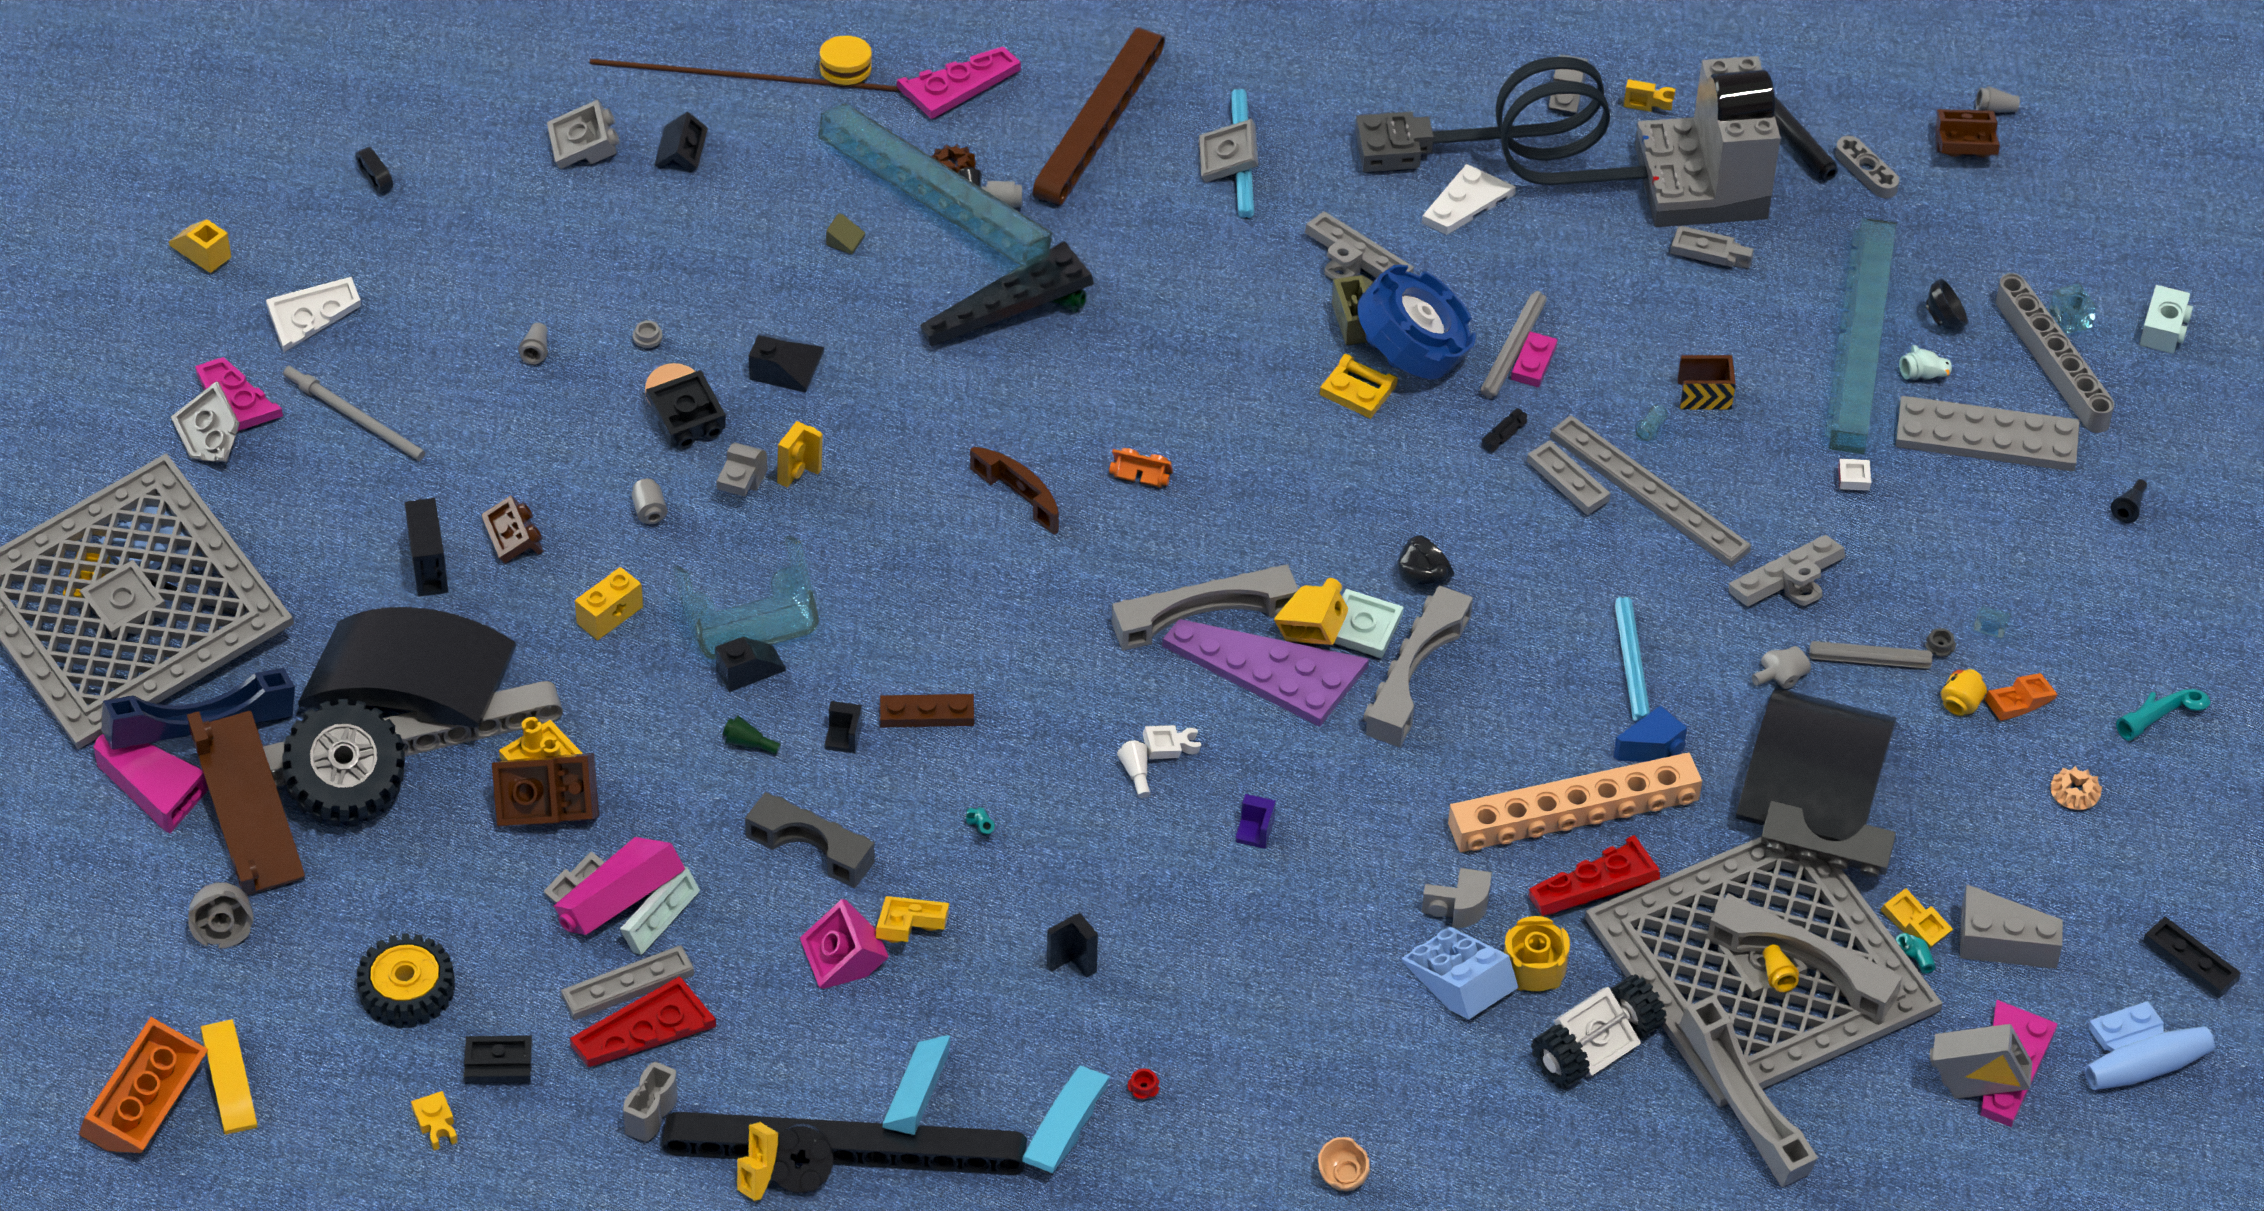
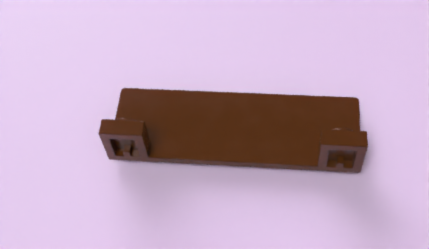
M199 711L187 714L190 733L241 890L249 896L303 880L305 873L252 712L246 711L212 722H203Z

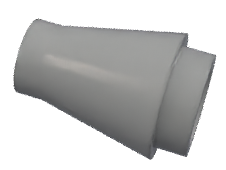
M1990 86L1979 88L1977 92V110L1994 111V113H2017L2019 109V96L2011 95Z
M542 323L532 324L529 332L519 344L518 351L520 357L528 364H538L547 357L548 329Z

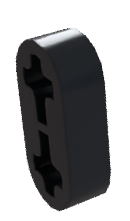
M371 147L364 148L355 153L359 169L377 193L380 194L393 188V180L388 169Z

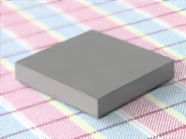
M1252 119L1199 135L1201 177L1205 183L1258 166L1256 125Z

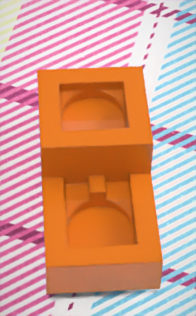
M2038 673L2017 677L2013 686L1988 690L1984 700L1999 720L2002 721L2038 709L2056 699L2058 694L2045 677Z

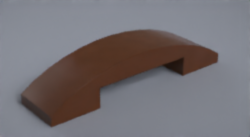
M975 446L970 449V470L990 485H993L998 480L1004 482L1033 505V519L1053 535L1059 532V511L1054 497L1046 485L1031 470L1016 460L996 451Z

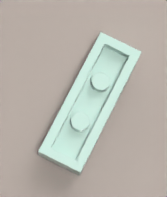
M684 866V871L658 887L620 928L633 953L642 955L700 892L688 867Z

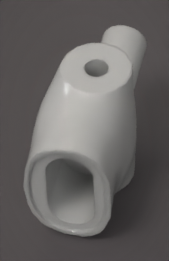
M1797 646L1784 650H1771L1764 654L1761 659L1765 669L1753 674L1752 681L1758 686L1774 679L1784 689H1790L1797 683L1799 678L1810 673L1811 665L1807 656Z

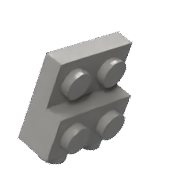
M599 100L547 122L555 162L560 169L584 158H587L589 163L593 164L617 153L615 145L620 144V140L614 128H611V125L615 124L614 116L609 108L604 109Z

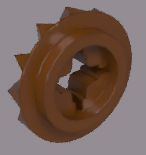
M945 144L943 149H935L934 155L930 156L932 172L937 177L948 181H954V176L961 169L966 167L975 169L976 167L975 154L970 153L968 147L960 148L958 144L954 147H949ZM953 158L954 161H957V166L952 161H948V159Z

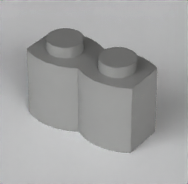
M655 1061L644 1070L640 1077L639 1086L629 1093L623 1105L626 1134L645 1142L657 1134L661 1127L662 1117L667 1115L677 1102L678 1091L675 1069Z

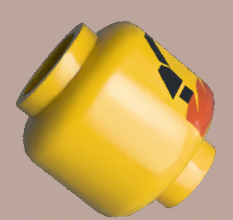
M1972 669L1956 670L1952 672L1941 690L1943 705L1949 712L1957 716L1972 714L1977 710L1985 697L1987 687L1982 676L1977 671Z

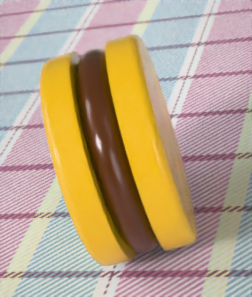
M844 35L830 38L822 44L820 48V72L826 80L839 85H852L864 81L870 75L872 70V50L870 45L863 39Z

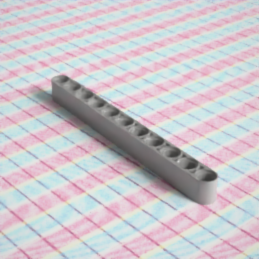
M542 681L495 692L479 728L419 721L417 711L383 719L385 721L390 719L395 725V732L400 734L403 741V751L406 757L521 730L523 720L528 717L537 718L541 724L549 720L553 722L561 717L563 709L555 685L549 681ZM284 742L263 746L276 787L287 785L284 783L282 765Z

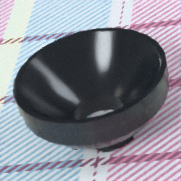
M1938 279L1931 285L1928 293L1929 299L1926 300L1929 314L1939 326L1943 325L1953 329L1966 326L1968 318L1960 299L1944 279Z

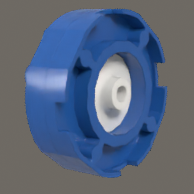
M1393 265L1375 279L1358 301V317L1366 334V340L1371 346L1378 348L1387 357V361L1392 367L1396 369L1401 368L1410 374L1431 380L1442 378L1462 360L1475 344L1476 333L1473 332L1470 335L1468 327L1472 317L1463 302L1435 276L1426 271H1423L1418 276L1407 272L1408 265Z

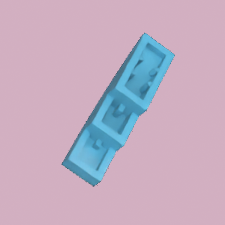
M1080 1065L1068 1080L1042 1121L1023 1156L1022 1162L1053 1173L1078 1142L1080 1130L1092 1116L1096 1101L1108 1087L1110 1076Z

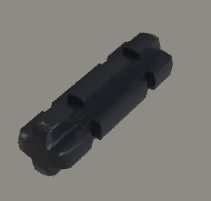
M1520 408L1512 411L1509 416L1491 430L1492 432H1489L1482 438L1481 445L1483 449H1486L1488 452H1494L1499 448V444H1503L1519 428L1527 423V413L1523 412Z

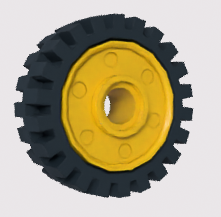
M408 933L402 934V940H397L396 935L389 936L388 944L382 939L376 942L377 949L371 946L367 950V956L363 955L360 959L356 978L361 1004L367 1014L371 1013L374 1020L378 1022L382 1018L383 1025L389 1027L392 1021H394L396 1028H403L404 1022H408L409 1028L417 1027V1020H420L422 1025L429 1023V1015L436 1019L440 1016V1009L445 1011L448 1008L449 1001H452L454 996L455 977L448 952L444 951L443 946L440 944L435 946L434 940L429 937L424 942L423 936L415 934L414 939L410 940Z

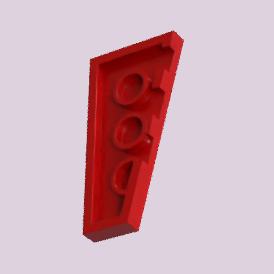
M679 976L570 1038V1046L589 1068L716 1027V1019Z

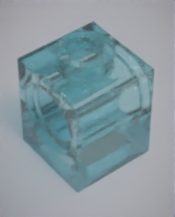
M2076 283L2054 290L2050 312L2064 332L2069 334L2092 327L2097 306L2082 285Z

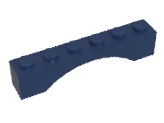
M285 668L254 673L230 691L210 700L194 704L177 706L159 705L144 701L134 695L104 700L102 705L101 731L111 750L189 736L191 733L187 714L198 711L203 722H212L246 711L252 712L255 723L293 716L295 686Z

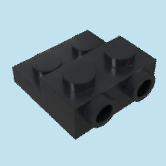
M701 370L646 389V397L658 417V426L670 448L679 446L681 449L688 448L695 442V439L703 436L712 439L722 433V429H725L726 414Z

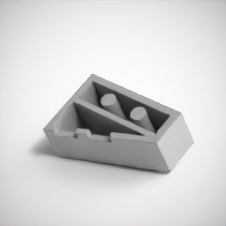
M1966 884L1961 905V959L2057 969L2062 949V919Z

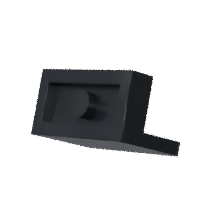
M688 111L668 123L664 127L654 165L660 169L674 160L689 173L696 170L701 158L708 127Z
M1080 912L1047 930V968L1050 971H1054L1072 961L1086 978L1097 973L1098 933Z

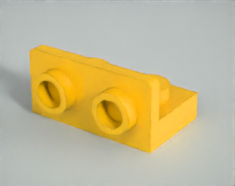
M796 421L779 442L778 484L788 488L794 479L801 477L804 469L817 475L821 472L823 434L812 426Z

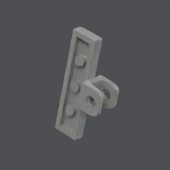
M1325 211L1306 224L1305 233L1329 248L1327 257L1333 260L1326 265L1324 274L1332 280L1360 275L1361 268L1376 278L1391 266L1398 264L1408 265L1407 272L1413 273L1414 271L1412 265ZM1341 270L1344 274H1338L1335 271Z
M1824 535L1728 583L1729 593L1748 607L1785 589L1786 597L1799 605L1806 606L1822 598V588L1814 580L1821 578V569L1845 558L1844 547L1827 535ZM1806 592L1811 593L1810 595H1802Z

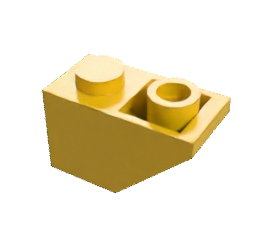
M208 219L188 226L169 241V246L209 273L231 258L228 233Z

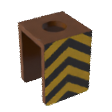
M1732 355L1680 356L1677 383L1683 384L1680 409L1732 410L1736 385Z

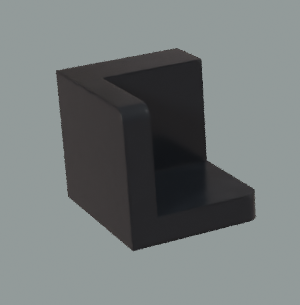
M831 701L829 707V729L825 741L826 750L856 753L862 728V705Z

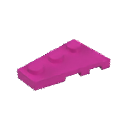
M224 357L195 366L196 374L204 390L216 381L220 383L240 423L237 431L283 416L282 408L276 403L272 404L265 397V393L259 388L255 389L246 381V376Z

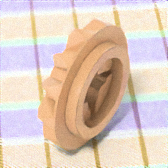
M2076 766L2071 770L2062 768L2059 774H2054L2051 782V793L2054 799L2069 809L2084 810L2091 808L2099 801L2102 786L2098 783V776H2091L2088 769L2083 772L2079 771ZM2074 783L2076 786L2082 785V790L2071 788V784Z

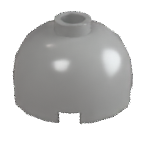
M215 882L206 885L194 895L189 904L188 925L193 937L201 944L208 946V943L212 945L219 944L218 948H228L239 944L248 937L254 920L253 908L247 894L239 887L226 882Z

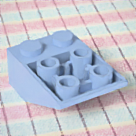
M1452 927L1440 931L1437 936L1415 947L1412 952L1401 958L1404 965L1449 1010L1468 1020L1518 988L1509 955Z

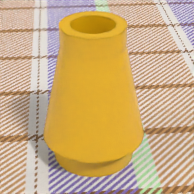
M1770 945L1766 947L1762 955L1765 960L1769 985L1778 992H1788L1794 989L1799 982V970L1782 952L1780 946Z

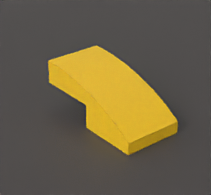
M1907 888L1886 902L1880 909L1904 933L1925 940L1929 949L1953 930L1932 906L1925 909Z
M761 1122L749 1125V1156L737 1159V1190L754 1201L760 1200L767 1188L774 1168L778 1146V1132Z

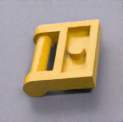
M1345 353L1341 357L1338 366L1321 385L1320 396L1371 419L1395 389L1398 377L1392 374H1382L1354 361L1353 356ZM1350 371L1380 385V388L1378 389L1348 375V372Z

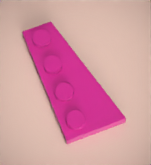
M1003 46L971 56L968 62L957 63L955 61L945 64V69L931 72L929 69L919 72V77L910 80L907 77L897 79V88L929 118L933 119L1020 71L1021 62Z
M1996 1000L1993 1026L2012 1025L2032 1061V1084L2056 1032L2058 1023ZM2029 1089L1983 1095L1980 1115L2012 1127Z

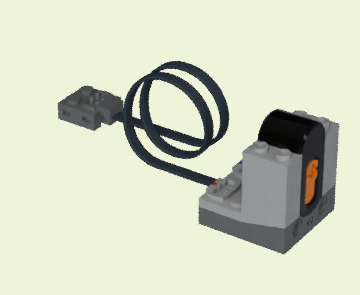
M1759 56L1702 60L1694 117L1638 121L1635 149L1640 166L1545 173L1529 170L1517 163L1511 156L1508 148L1517 155L1532 160L1548 161L1568 158L1591 148L1607 131L1610 123V111L1604 96L1601 75L1590 63L1572 57L1541 58L1529 62L1513 72L1503 84L1497 97L1495 115L1498 127L1432 131L1429 116L1414 117L1413 111L1356 115L1355 134L1363 172L1420 168L1421 154L1432 153L1433 144L1501 139L1503 153L1511 170L1520 178L1534 184L1563 185L1643 179L1655 227L1768 219L1781 140L1775 119V94L1772 78L1766 70H1762ZM1568 69L1583 72L1592 77L1597 83V89L1591 85L1575 81H1557L1536 86L1516 99L1507 111L1502 124L1503 108L1508 96L1520 82L1531 75L1547 70ZM1557 94H1578L1592 98V101L1583 110L1569 118L1550 123L1512 126L1515 118L1525 107L1543 97ZM1600 106L1603 108L1602 118L1595 129L1573 143L1551 148H1534L1522 145L1512 139L1549 136L1573 130L1590 120L1599 110Z

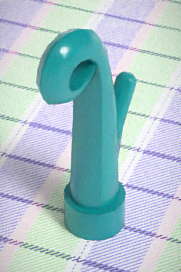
M2196 689L2181 690L2155 701L2156 693L2151 692L2145 703L2134 713L2129 712L2116 721V728L2122 738L2131 741L2143 734L2145 728L2177 707L2184 704L2189 710L2202 711L2210 705L2211 701L2205 692Z

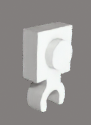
M1175 725L1145 726L1143 738L1148 747L1149 759L1179 758L1181 751L1187 754L1199 753L1201 742L1189 741L1196 739L1198 730L1187 728L1182 733H1177Z

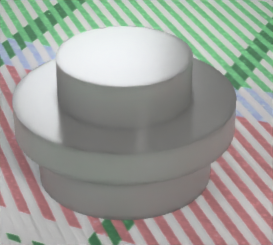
M649 320L638 323L633 331L634 342L643 348L655 347L663 338L661 328L657 323Z

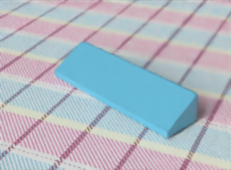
M941 1036L918 1042L882 1128L915 1135L949 1055L951 1036Z

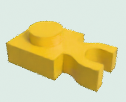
M443 1091L411 1101L412 1110L422 1134L430 1132L431 1145L434 1151L440 1149L438 1138L442 1136L448 1137L451 1145L458 1143L456 1132L450 1126L454 1124V1119Z

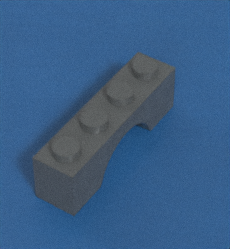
M765 792L745 817L747 838L772 850L790 842L812 844L821 849L826 855L828 876L853 888L857 887L875 862L874 842L870 841L866 836L857 835L846 830L838 823L829 822L818 817L812 811L801 809L782 797H776Z
M1771 801L1761 837V844L1766 845L1767 850L1775 853L1784 854L1786 850L1798 853L1797 857L1806 861H1816L1818 858L1829 861L1830 866L1838 869H1847L1850 866L1860 869V873L1866 876L1879 877V874L1885 876L1887 874L1896 832L1864 824L1861 830L1849 839L1828 841L1818 837L1808 828L1804 820L1802 808Z

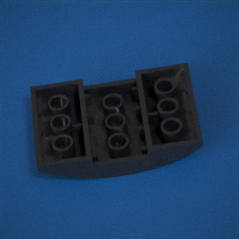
M387 607L363 611L338 621L298 704L299 707L320 709L321 703L329 701L330 706L338 705V699H348V705L356 706V702L361 701L369 706L417 711L419 721L479 728L516 648V643L486 625L443 611L415 607Z
M1775 688L1768 703L1754 747L1736 819L1765 825L1770 802L1775 801L1802 808L1804 820L1808 828L1822 839L1842 841L1851 838L1868 822L1897 717Z

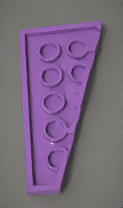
M1182 619L1175 623L1164 636L1162 647L1319 727L1369 666L1368 658Z

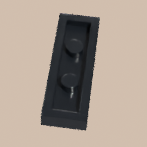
M2166 916L2144 936L2143 942L2218 998L2240 979V971Z

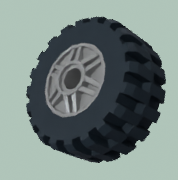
M338 699V705L330 706L329 701L321 703L319 710L314 711L310 708L303 713V720H296L291 727V734L286 736L284 753H282L284 783L287 784V792L291 799L297 801L298 808L303 813L308 811L312 813V819L320 823L323 819L330 820V826L339 827L340 822H348L350 827L359 825V820L363 818L369 822L376 818V812L379 810L385 812L390 807L391 799L396 798L400 791L405 768L403 741L400 734H396L393 722L390 719L385 721L383 719V712L377 708H373L370 711L366 709V703L357 701L356 706L348 705V699Z

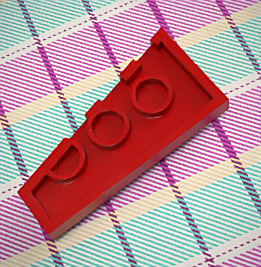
M1633 835L1625 839L1626 845L1618 849L1611 846L1602 851V857L1592 862L1586 859L1576 864L1575 871L1569 874L1560 872L1529 888V896L1540 915L1545 916L1659 880V868L1637 837Z

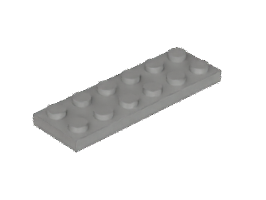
M1901 396L1895 447L2075 471L2079 419Z

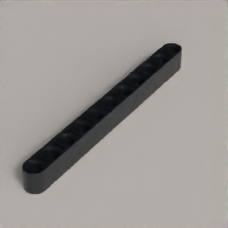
M673 1112L668 1114L665 1119L662 1142L663 1150L673 1156L737 1160L749 1156L750 1124L761 1122L778 1133L796 1124H807L818 1128L827 1137L826 1139L830 1142L831 1148L834 1151V1165L996 1175H1017L1022 1173L1025 1168V1162L1022 1161L1027 1147L1025 1135L1009 1130L919 1125L915 1135L882 1128L883 1123L694 1112ZM799 1150L798 1154H791V1159L795 1160V1163L809 1164L810 1159L805 1157L806 1151Z

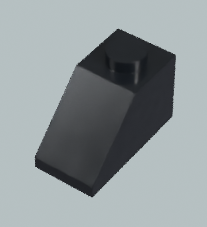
M743 636L715 647L716 671L729 692L786 671V667L773 645Z

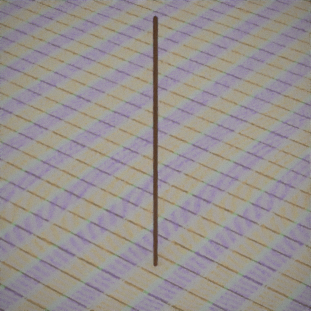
M590 59L589 61L590 64L901 92L897 86L869 83L839 85L824 79Z

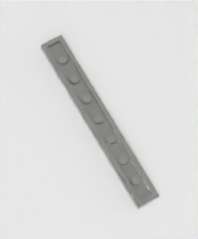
M1572 415L1551 430L1550 438L1730 568L1751 551L1750 543Z

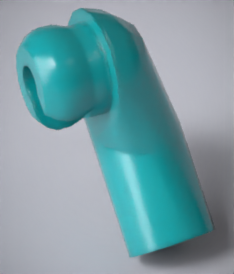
M984 808L967 809L966 823L968 825H977V830L982 835H988L993 832L995 823L990 819Z

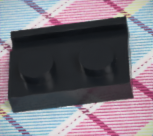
M532 1035L466 1036L464 1083H531Z

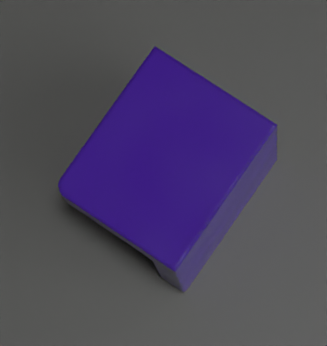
M1249 794L1244 795L1241 821L1235 839L1237 843L1266 849L1275 820L1276 800Z

